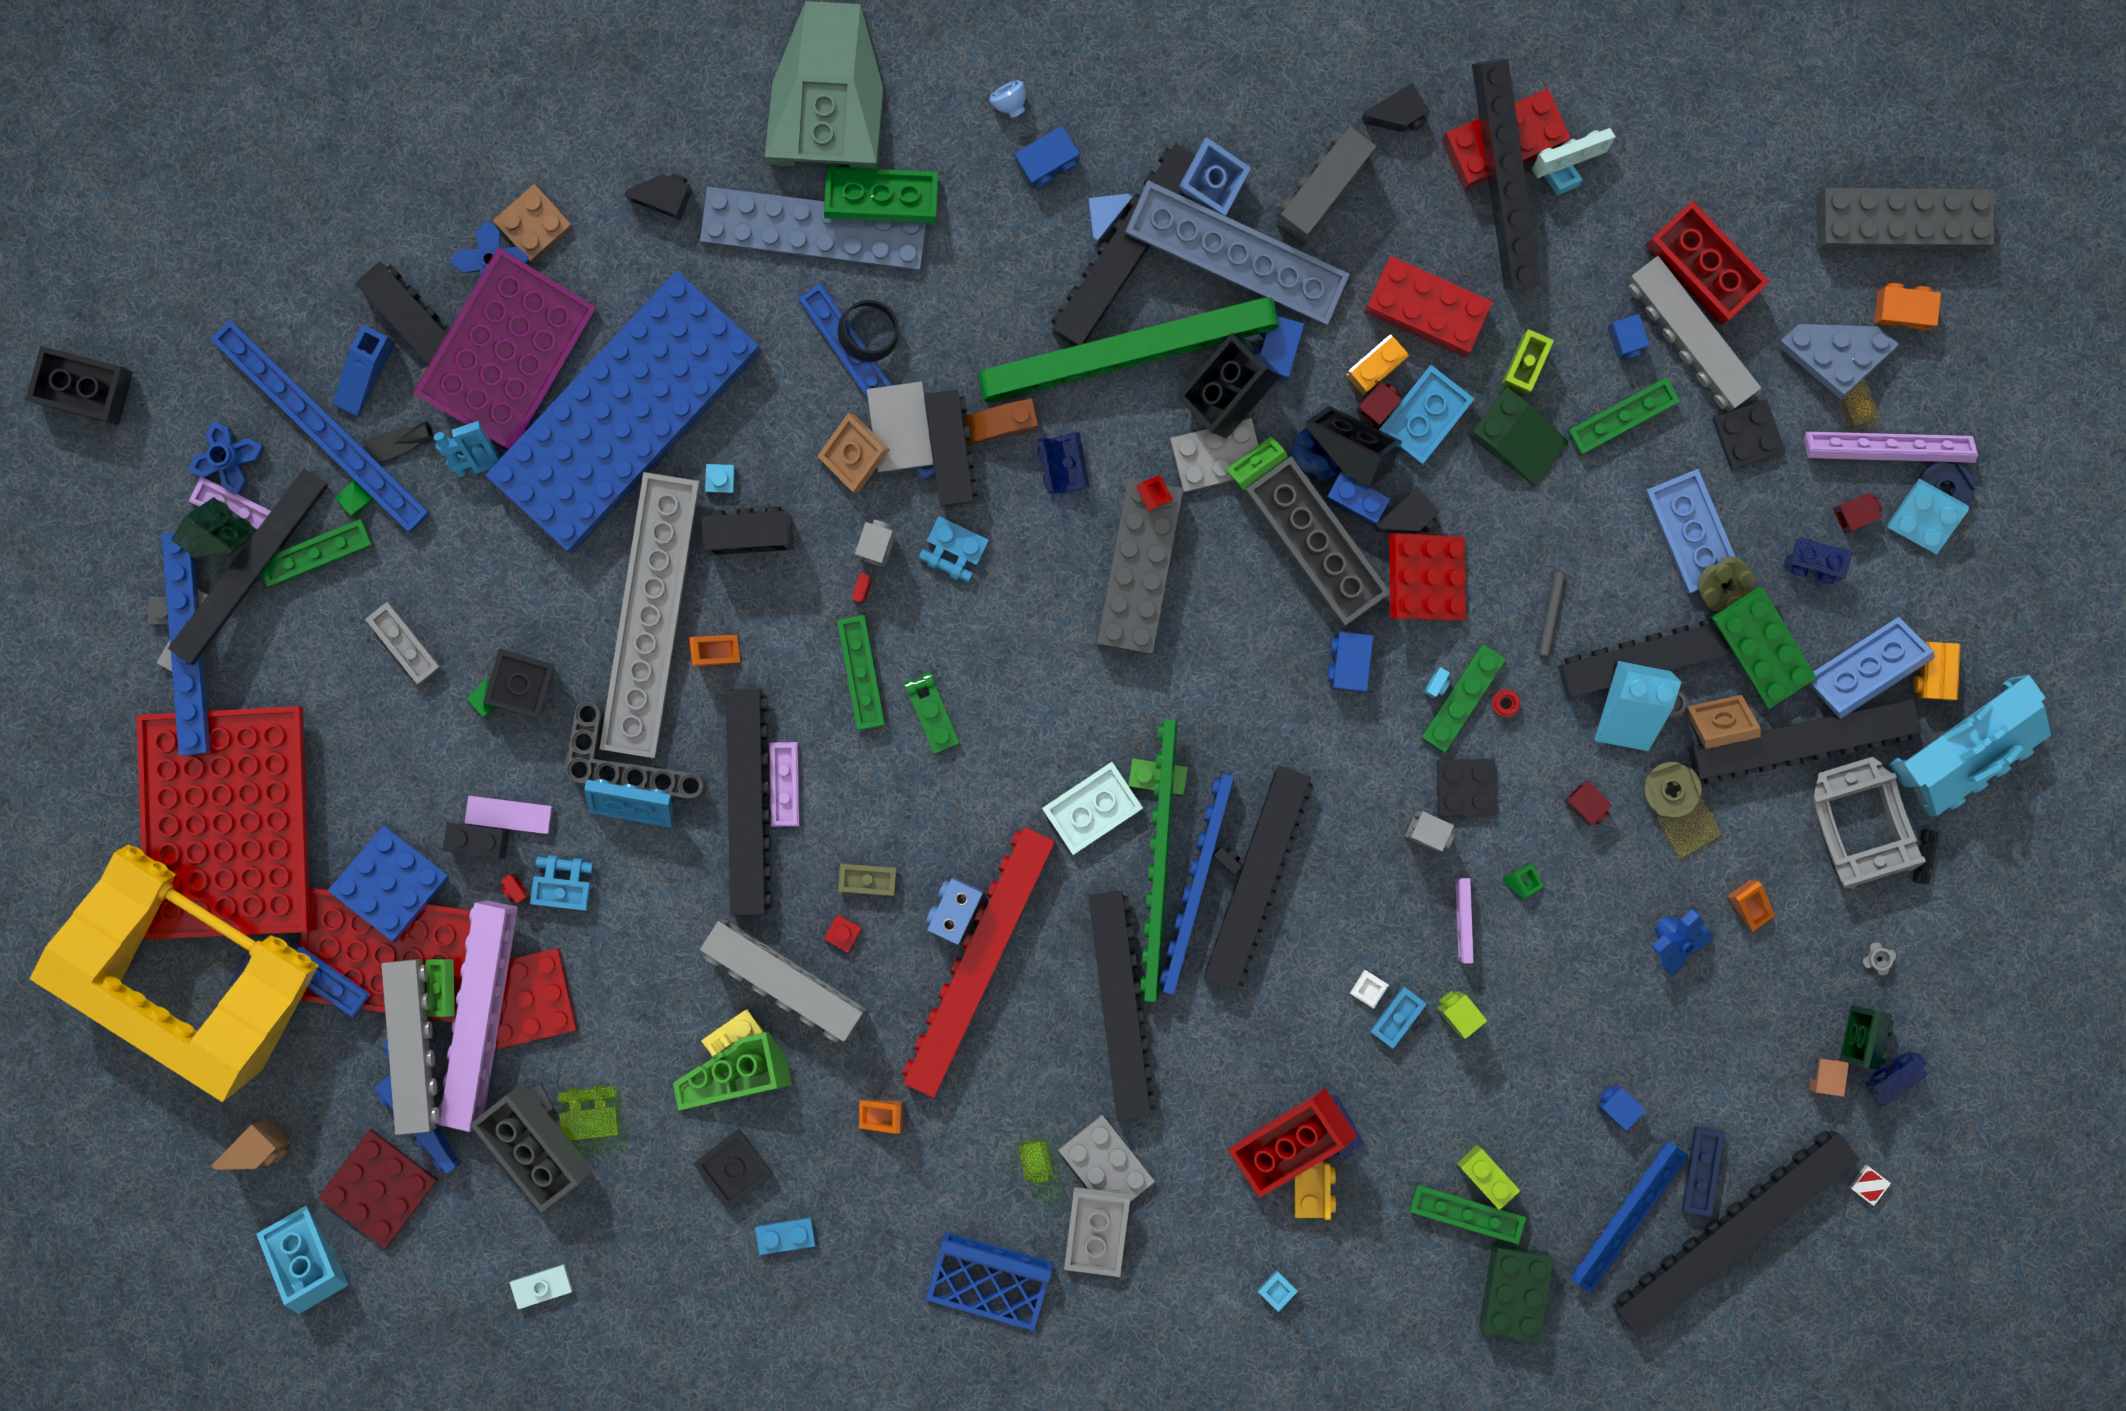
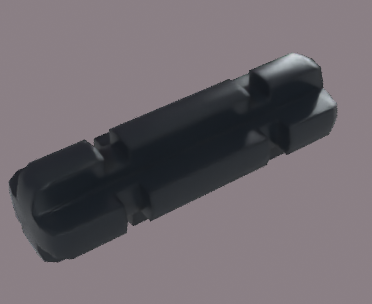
M1924 829L1921 832L1920 840L1922 844H1919V851L1922 857L1924 856L1926 862L1919 866L1917 871H1914L1913 882L1924 885L1930 883L1931 873H1929V870L1933 868L1936 852L1934 843H1937L1939 835L1937 831Z

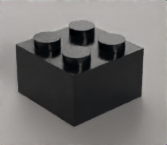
M499 649L483 704L538 719L554 664Z

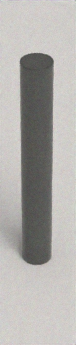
M1554 573L1538 654L1541 656L1550 657L1566 576L1562 573Z

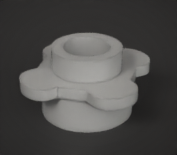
M1874 942L1870 945L1868 956L1864 957L1862 962L1864 967L1877 970L1879 975H1886L1896 959V953L1893 950L1882 948L1880 943ZM1878 956L1882 958L1880 962L1877 961Z

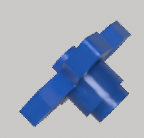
M485 221L476 231L479 250L460 249L450 260L451 264L462 274L480 272L481 276L487 266L484 262L485 258L493 256L496 249L500 248V231L489 221ZM517 246L502 249L525 264L529 261V257Z
M213 421L205 435L210 445L207 452L195 455L188 470L205 479L219 473L222 488L241 495L248 482L241 465L258 462L265 447L249 438L234 444L231 429Z
M1691 909L1680 920L1666 916L1655 927L1658 940L1652 945V949L1662 959L1661 964L1663 968L1671 975L1685 964L1689 954L1695 950H1701L1713 938L1710 931L1703 926L1704 920L1702 916L1694 909Z

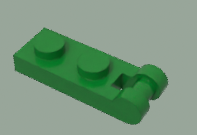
M929 671L922 674V678L914 681L910 679L905 681L904 684L931 749L936 754L958 745L960 742ZM928 688L930 695L920 699L917 691Z

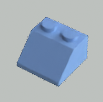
M1205 138L1179 187L1187 199L1226 216L1251 167L1209 138Z

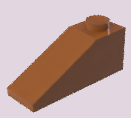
M1032 398L1003 404L962 417L963 424L969 425L970 440L965 441L966 446L1038 430Z

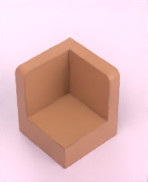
M1819 1059L1817 1078L1810 1079L1809 1090L1817 1093L1844 1096L1849 1063L1841 1060Z

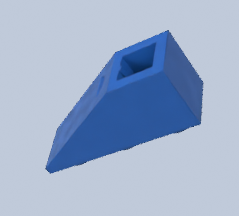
M362 324L349 350L332 404L358 417L396 342Z

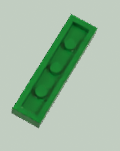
M1666 377L1569 429L1567 432L1581 456L1679 403L1680 400Z
M356 520L280 551L262 574L266 586L269 588L374 546L364 520Z
M865 615L839 619L837 624L857 730L884 726L885 721Z
M1481 644L1421 738L1445 753L1506 659L1486 645Z
M1417 1183L1409 1207V1212L1518 1245L1526 1221L1524 1215L1504 1209L1499 1210L1487 1204Z

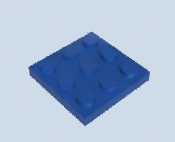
M383 825L329 888L328 892L395 943L450 877Z

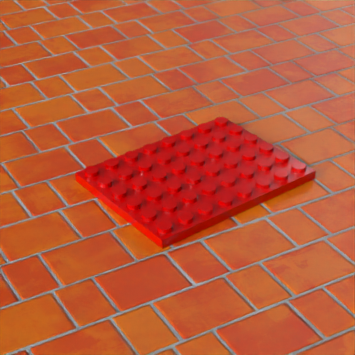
M303 706L207 711L211 753L191 756H179L176 713L137 715L141 850L146 856L154 861L163 863L167 866L168 870L176 874L171 883L174 886L172 889L244 935L311 932ZM165 899L144 936V940L224 935L168 899Z

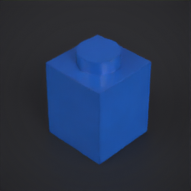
M1640 314L1612 322L1608 326L1617 358L1626 356L1627 360L1640 357L1644 355L1643 350L1650 346Z
M1615 1085L1613 1088L1611 1086L1607 1087L1599 1096L1601 1101L1597 1106L1625 1131L1646 1112L1642 1106L1618 1085Z

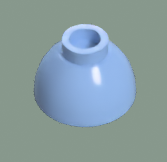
M1015 80L998 88L990 96L989 101L992 106L1000 112L1008 113L1011 118L1025 111L1023 105L1026 100L1024 82Z

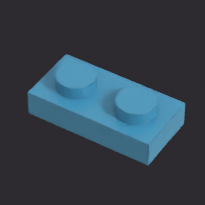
M1403 986L1371 1028L1370 1032L1394 1049L1427 1003Z
M812 1217L757 1225L755 1227L759 1255L816 1246Z

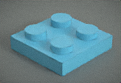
M1918 479L1887 525L1889 529L1937 555L1968 512L1969 506L1925 481Z

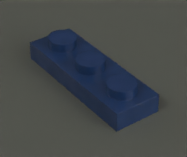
M1694 1127L1681 1209L1683 1212L1712 1217L1725 1132Z

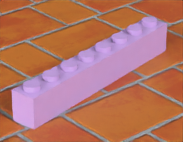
M486 900L474 903V907L471 909L469 917L471 922L470 934L465 941L466 959L461 968L462 984L456 997L458 1009L456 1018L452 1023L453 1040L447 1053L449 1065L443 1079L444 1096L439 1105V1125L471 1132L474 1129L470 1124L485 1112L518 910L516 906Z

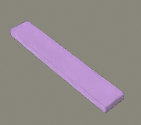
M1805 432L1804 435L1808 458L1976 463L1978 458L1973 436Z

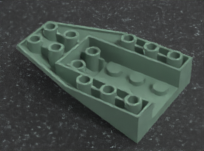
M805 1L772 83L765 159L768 165L796 167V161L849 164L850 168L879 169L884 88L861 4Z

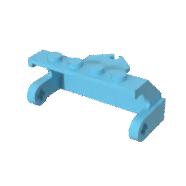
M2030 675L2011 677L2001 685L2003 691L2001 694L1908 760L1897 758L1888 764L1889 771L1896 774V781L1901 786L1920 788L1927 803L1922 808L1928 816H1938L1949 807L1951 810L1959 807L1966 801L1964 798L1972 791L1977 793L1989 785L1987 780L1995 775L2000 777L2011 769V763L2017 759L2022 761L2034 753L2033 748L2051 736L2045 706L2041 702L2045 699V696Z

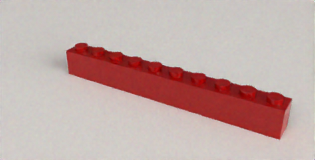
M1024 827L1022 832L1016 831L1010 843L1015 848L1010 857L1004 856L998 871L1003 872L999 882L992 881L986 896L990 897V901L986 908L980 907L974 919V922L979 924L974 934L968 932L962 945V947L966 948L962 959L957 957L950 970V973L955 975L950 985L944 983L938 998L942 1000L939 1009L932 1008L926 1021L930 1028L926 1036L920 1034L914 1046L918 1053L914 1061L908 1059L901 1074L906 1076L904 1084L933 1098L935 1097L1054 845V840Z

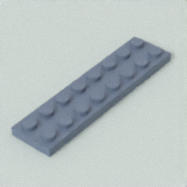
M1151 181L1146 182L1124 232L1126 235L1263 298H1273L1274 303L1324 326L1328 325L1349 277V273Z
M707 187L700 242L703 244L921 271L927 223L824 219V201Z

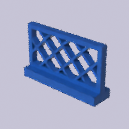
M945 1232L926 1300L1034 1331L1051 1276L1053 1262ZM944 1255L955 1257L960 1267L948 1273L942 1264ZM975 1264L983 1265L988 1274L974 1280L968 1268ZM941 1270L943 1276L938 1278L939 1271ZM964 1271L970 1284L957 1290L950 1277ZM1003 1271L1010 1273L1015 1282L1001 1288L995 1276ZM991 1278L998 1291L984 1297L978 1285ZM1030 1279L1042 1282L1040 1291L1031 1296L1028 1295L1022 1285ZM945 1280L953 1293L945 1297L933 1294L935 1286ZM1018 1286L1025 1299L1011 1305L1005 1293ZM974 1288L980 1300L972 1305L965 1303L960 1294ZM1001 1296L1007 1308L1000 1312L992 1311L988 1302ZM1037 1298L1036 1305H1034L1032 1300ZM1028 1303L1033 1312L1031 1321L1020 1319L1015 1309Z

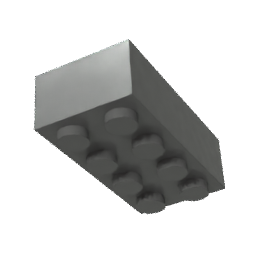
M1351 126L1345 132L1340 130L1330 143L1331 146L1327 150L1329 153L1325 154L1323 152L1313 164L1312 175L1308 176L1305 174L1296 186L1295 197L1292 199L1288 196L1279 208L1277 227L1302 246H1304L1371 160L1376 149V145Z
M523 1082L470 1124L540 1213L577 1186L593 1171L592 1167Z

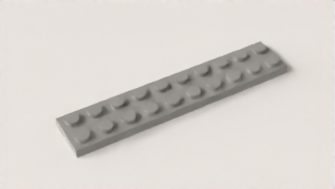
M643 472L599 748L601 750L650 758L657 757L700 481Z

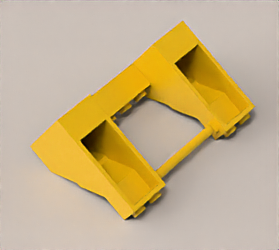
M128 844L114 852L100 881L45 947L30 980L216 1099L224 1102L263 1070L319 965L311 961V958L306 954L299 953L289 947L280 938L271 935L262 942H255L173 890L174 886L171 883L176 874L168 870L167 866L163 863L154 861L146 856L141 849ZM165 899H168L249 951V955L252 956L244 972L222 998L198 1032L190 1024L172 1016L165 1008L159 1007L147 1000L140 992L133 991L121 983L153 918Z

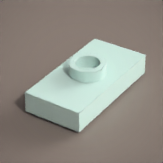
M566 1264L510 1282L518 1309L574 1291Z

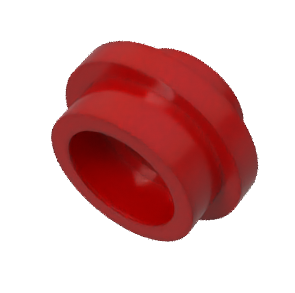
M1500 690L1493 696L1492 708L1501 717H1511L1518 712L1520 699L1512 690ZM1503 698H1507L1510 701L1508 709H1504L1501 706Z

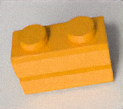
M1390 334L1354 365L1345 376L1365 396L1393 372L1395 368L1400 366L1409 355Z
M1925 642L1934 651L1935 658L1918 669V676L1914 677L1913 691L1917 693V699L1958 700L1960 644Z

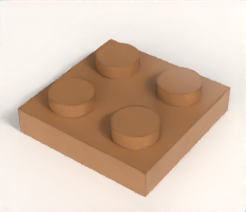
M535 184L493 220L514 245L529 257L531 263L573 227Z
M848 413L817 457L852 492L859 493L890 449L855 414Z
M1742 695L1687 706L1688 717L1705 749L1761 737V728Z

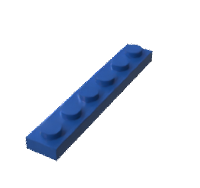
M1670 1141L1659 1150L1655 1161L1642 1174L1640 1182L1632 1193L1627 1195L1624 1204L1617 1214L1609 1220L1607 1228L1600 1238L1592 1244L1591 1250L1585 1259L1575 1268L1574 1274L1570 1278L1574 1283L1591 1294L1689 1157L1685 1152Z

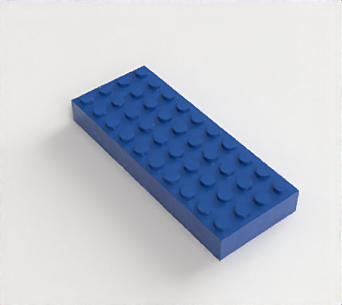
M676 270L485 476L566 551L574 554L642 481L643 472L649 473L762 350L756 342Z

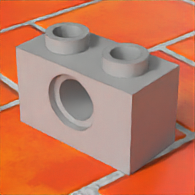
M873 520L872 524L865 522L855 552L859 560L886 568L896 538L889 524L878 520Z
M1416 811L1404 837L1434 851H1443L1445 847H1450L1454 839L1455 833L1452 832L1454 825L1424 811Z

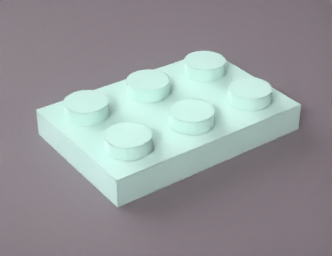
M1111 762L1042 809L1074 855L1143 809V807L1113 762Z

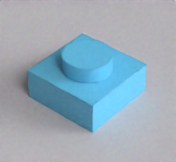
M1573 165L1544 176L1557 196L1580 186L1583 181Z
M706 464L705 492L734 494L735 465Z
M1441 667L1437 668L1423 693L1431 698L1437 697L1438 694L1443 695L1451 682L1447 679L1450 672Z
M1278 1270L1257 1290L1278 1312L1298 1292Z

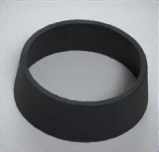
M876 300L859 301L853 304L840 318L837 331L840 344L850 356L857 360L875 362L884 359L894 350L897 344V318L893 311L884 303ZM862 306H870L880 309L887 314L895 328V335L892 341L886 347L879 350H865L854 344L846 331V319L851 310Z

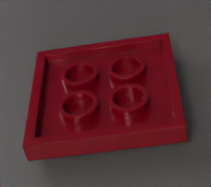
M370 1129L318 1198L386 1249L439 1179L373 1129Z

